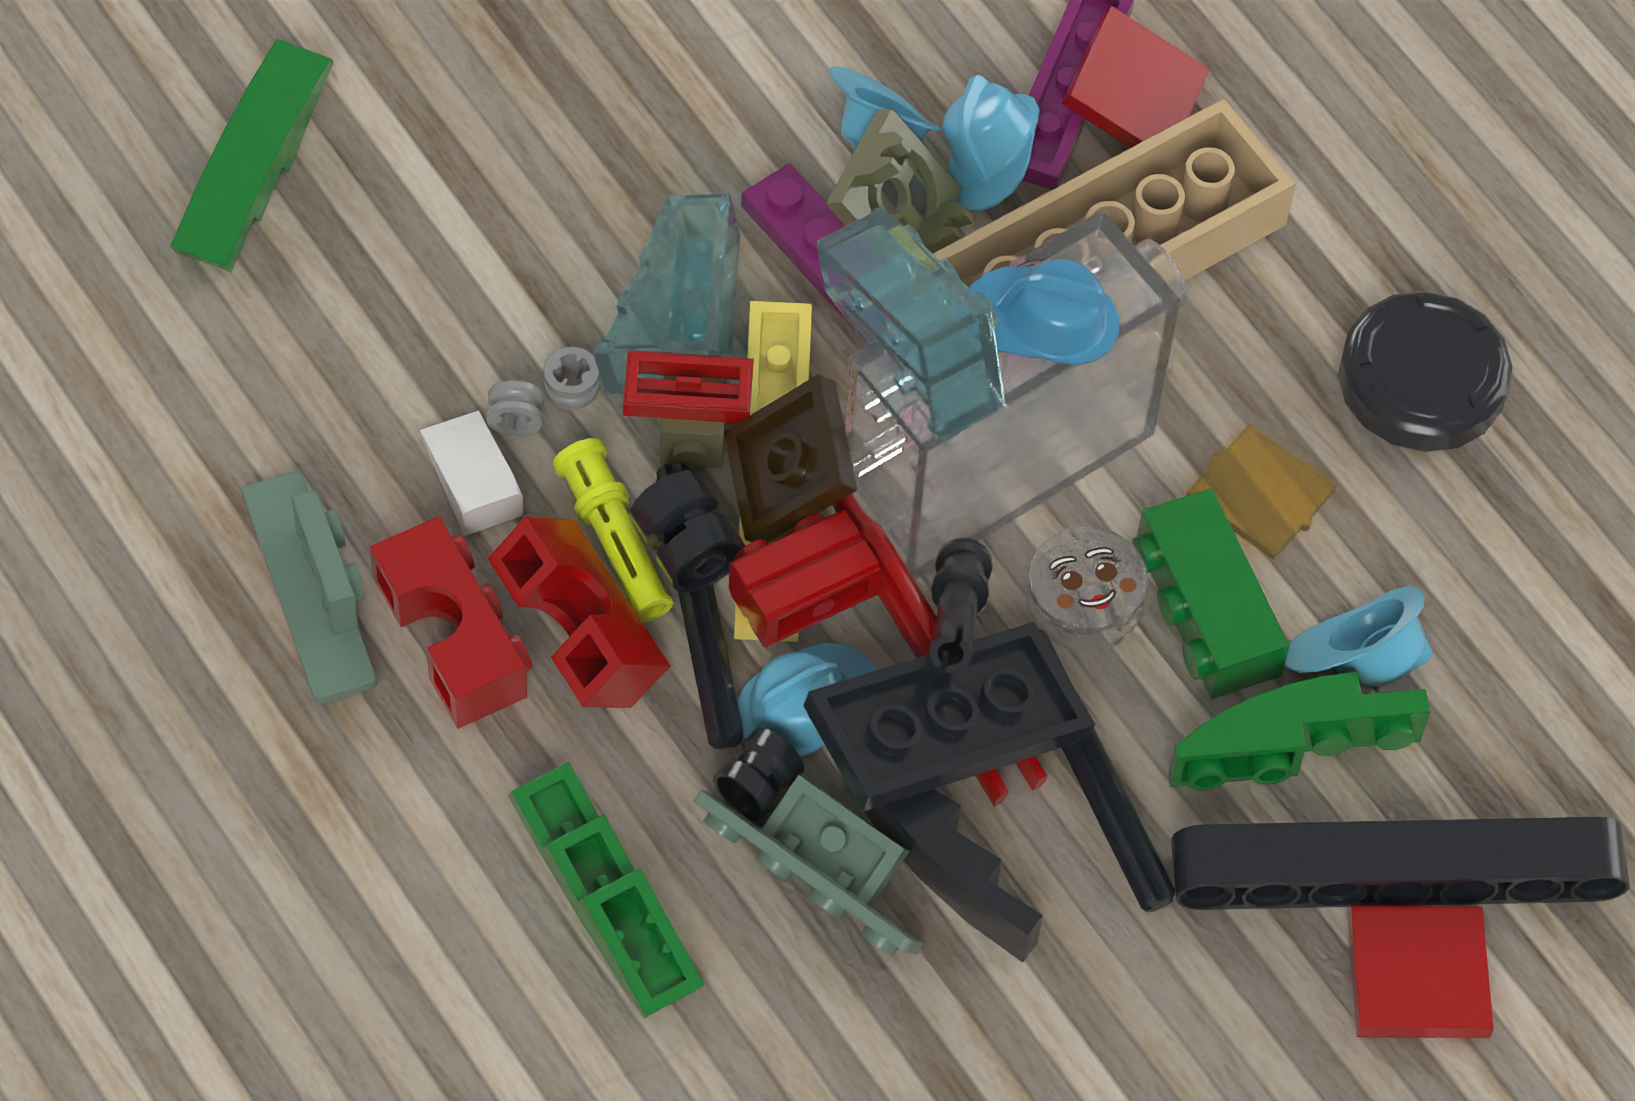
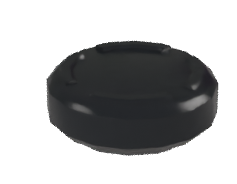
M1421 291L1391 295L1364 310L1348 330L1338 378L1345 404L1364 428L1392 445L1430 452L1459 448L1486 433L1503 410L1513 367L1504 337L1485 314L1458 298Z

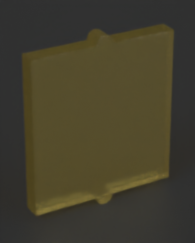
M1249 424L1223 453L1216 452L1212 455L1211 466L1187 491L1186 496L1213 488L1233 531L1274 560L1300 530L1308 531L1311 528L1312 517L1335 493L1337 486Z

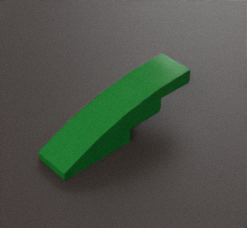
M279 39L275 40L248 84L199 179L170 245L175 252L232 272L252 221H261L281 170L287 172L290 170L334 63L331 58Z
M568 761L512 790L508 797L542 858L586 931L642 1016L646 1018L704 986L702 979L641 868L634 869L605 814L601 816L597 814L570 762Z

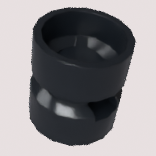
M685 470L676 472L658 480L640 494L630 509L631 521L646 545L652 550H657L656 561L670 584L676 591L683 593L702 590L729 574V563L734 561L736 554L746 546L729 518L724 513H718L719 502L704 478L697 471Z

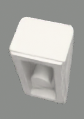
M479 410L420 430V436L464 536L524 516L523 495Z

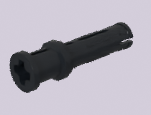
M956 538L945 543L938 551L935 562L936 575L931 586V594L938 610L929 654L930 660L938 669L942 664L943 656H946L945 672L949 673L959 672L970 663L973 653L972 641L976 614L986 605L989 596L988 580L993 568L992 557L987 548L974 539Z

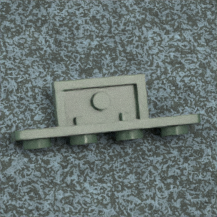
M301 471L290 472L244 486L242 488L243 500L314 702L316 704H324L375 688L377 684L376 676L357 622L355 602L365 600L364 589L355 563L343 565L338 548L345 547L346 542L336 510L324 512L317 490L309 491Z
M797 776L764 827L714 793L700 790L693 800L708 811L703 820L708 827L733 843H736L739 837L743 836L761 849L755 857L761 865L787 881L793 873L813 886L807 895L808 898L838 918H841L844 912L848 911L862 921L866 926L860 934L883 952L894 956L897 950L901 949L904 952L918 954L924 945L922 940L873 906L910 851L806 777Z

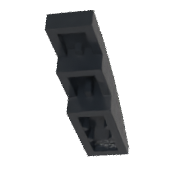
M932 789L865 811L875 827L910 851L904 862L925 885L972 927L1022 963L1026 960L1038 943L1043 915L997 886L1001 859L957 832L961 805L939 791Z

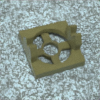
M892 108L876 111L826 203L878 262H881L900 283L914 281L921 267V260L926 258L927 255H931L963 238L964 236L957 228L972 224L975 219L966 208L956 201L962 190L961 185ZM915 172L923 179L926 189V206L922 214L911 204L909 183ZM886 180L894 184L898 193V204L892 214L885 209L881 200V189ZM899 220L911 234L909 238L898 242L885 235L883 232L889 221Z

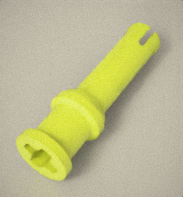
M588 438L577 441L558 453L553 460V468L558 477L567 480L576 499L574 511L578 519L586 525L593 526L611 567L616 573L631 606L642 622L655 620L666 614L673 607L674 602L667 593L649 557L648 551L642 543L626 510L629 505V493L623 483L615 481L605 459L608 451L603 440Z

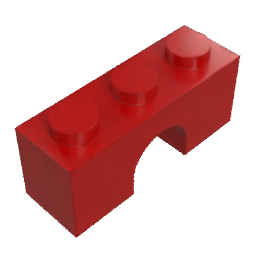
M438 516L370 546L373 579L400 628L426 617L443 618L458 627L448 638L426 647L429 679L457 729L527 698L526 672L532 669L530 655L518 634L510 637L507 635L499 621L503 619L500 602L488 583L479 586L471 572L475 568L472 554L460 534L451 537L442 519Z
M525 516L487 558L518 607L535 608L547 613L567 632L569 638L555 651L551 658L582 707L632 708L671 667L575 519Z

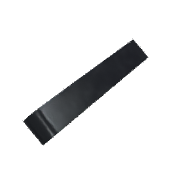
M1608 817L1203 824L1182 828L1171 837L1176 900L1182 907L1195 910L1598 902L1617 898L1630 889L1621 824L1617 820Z

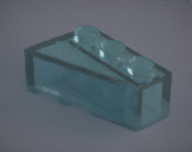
M730 194L668 196L639 257L641 266L629 291L623 290L616 305L618 314L606 339H600L593 353L606 394L624 393L628 350L732 357L740 231ZM639 374L638 378L663 379L664 375Z
M882 207L816 241L825 291L868 349L872 350L882 345L901 372L893 375V382L901 393L905 396L916 391L927 405L930 413V421H928L927 427L938 442L1005 407L994 329L998 327L999 322L992 303L983 293L978 292L975 294L960 280L953 265L947 259L942 258L939 260L924 246L920 236L910 225L902 226Z

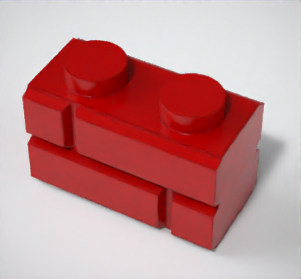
M841 510L826 518L823 514L818 513L816 515H809L799 521L789 535L768 544L766 540H757L743 547L736 554L734 561L729 563L728 588L730 595L743 616L747 617L749 625L763 647L767 648L878 595L881 568L879 561L866 541L861 539L859 530L846 510Z

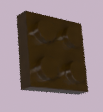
M817 374L724 431L742 529L746 541L766 540L769 543L793 529L805 517L816 515L857 491L836 383L821 374Z

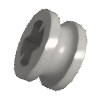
M572 346L558 349L546 359L543 368L545 395L552 404L566 410H578L590 405L597 398L600 389V372L598 362L593 354L583 348ZM576 371V378L581 376V384L568 386L567 379L562 381V373Z
M509 380L499 382L488 391V404L491 407L487 410L486 420L487 425L499 434L519 437L531 435L540 430L543 422V414L540 410L544 406V393L539 387L524 381Z

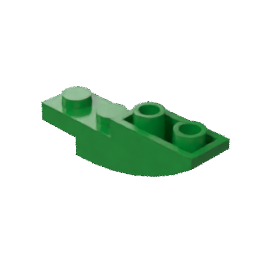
M1350 672L1291 683L1256 695L1226 709L1205 722L1175 746L1168 774L1170 787L1189 786L1195 790H1210L1222 786L1225 782L1253 780L1263 785L1276 784L1285 781L1289 777L1298 776L1305 752L1313 751L1317 755L1331 756L1355 747L1377 746L1383 750H1398L1411 745L1413 742H1421L1431 712L1426 689L1362 694L1358 672Z

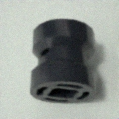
M758 727L742 743V754L739 758L727 760L713 775V782L718 792L729 804L749 818L760 820L776 804V792L781 788L790 787L797 776L802 775L805 766L799 754L785 739L769 729Z

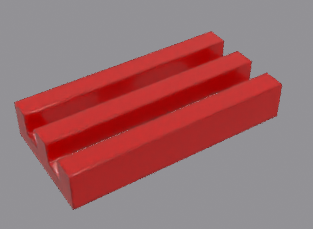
M628 350L623 416L738 423L750 416L754 359ZM639 374L678 376L676 380L638 378ZM701 378L740 381L739 384L701 382Z

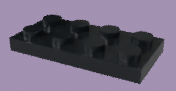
M1035 622L973 640L971 661L965 669L959 672H945L946 656H943L942 664L938 669L930 660V654L808 692L803 707L862 812L1089 739L1096 724Z

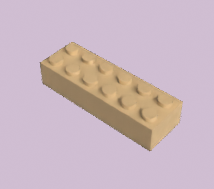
M1222 99L922 259L917 300L936 323L943 328L963 319V300L970 286L985 273L1003 267H1033L1043 262L1063 259L1071 260L1087 267L1098 278L1103 290L1112 299L1119 316L1286 226L1296 183L1228 102ZM1031 358V361L1028 363L1026 367L1032 365L1033 363L1041 359ZM1022 364L1013 373L1018 371L1021 368Z

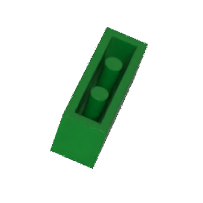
M1213 488L1142 510L1137 537L1132 539L1134 557L1142 573H1151L1159 589L1157 601L1164 621L1170 627L1176 625L1184 641L1182 646L1183 657L1192 678L1195 680L1201 678L1210 698L1214 699L1282 676L1290 645Z

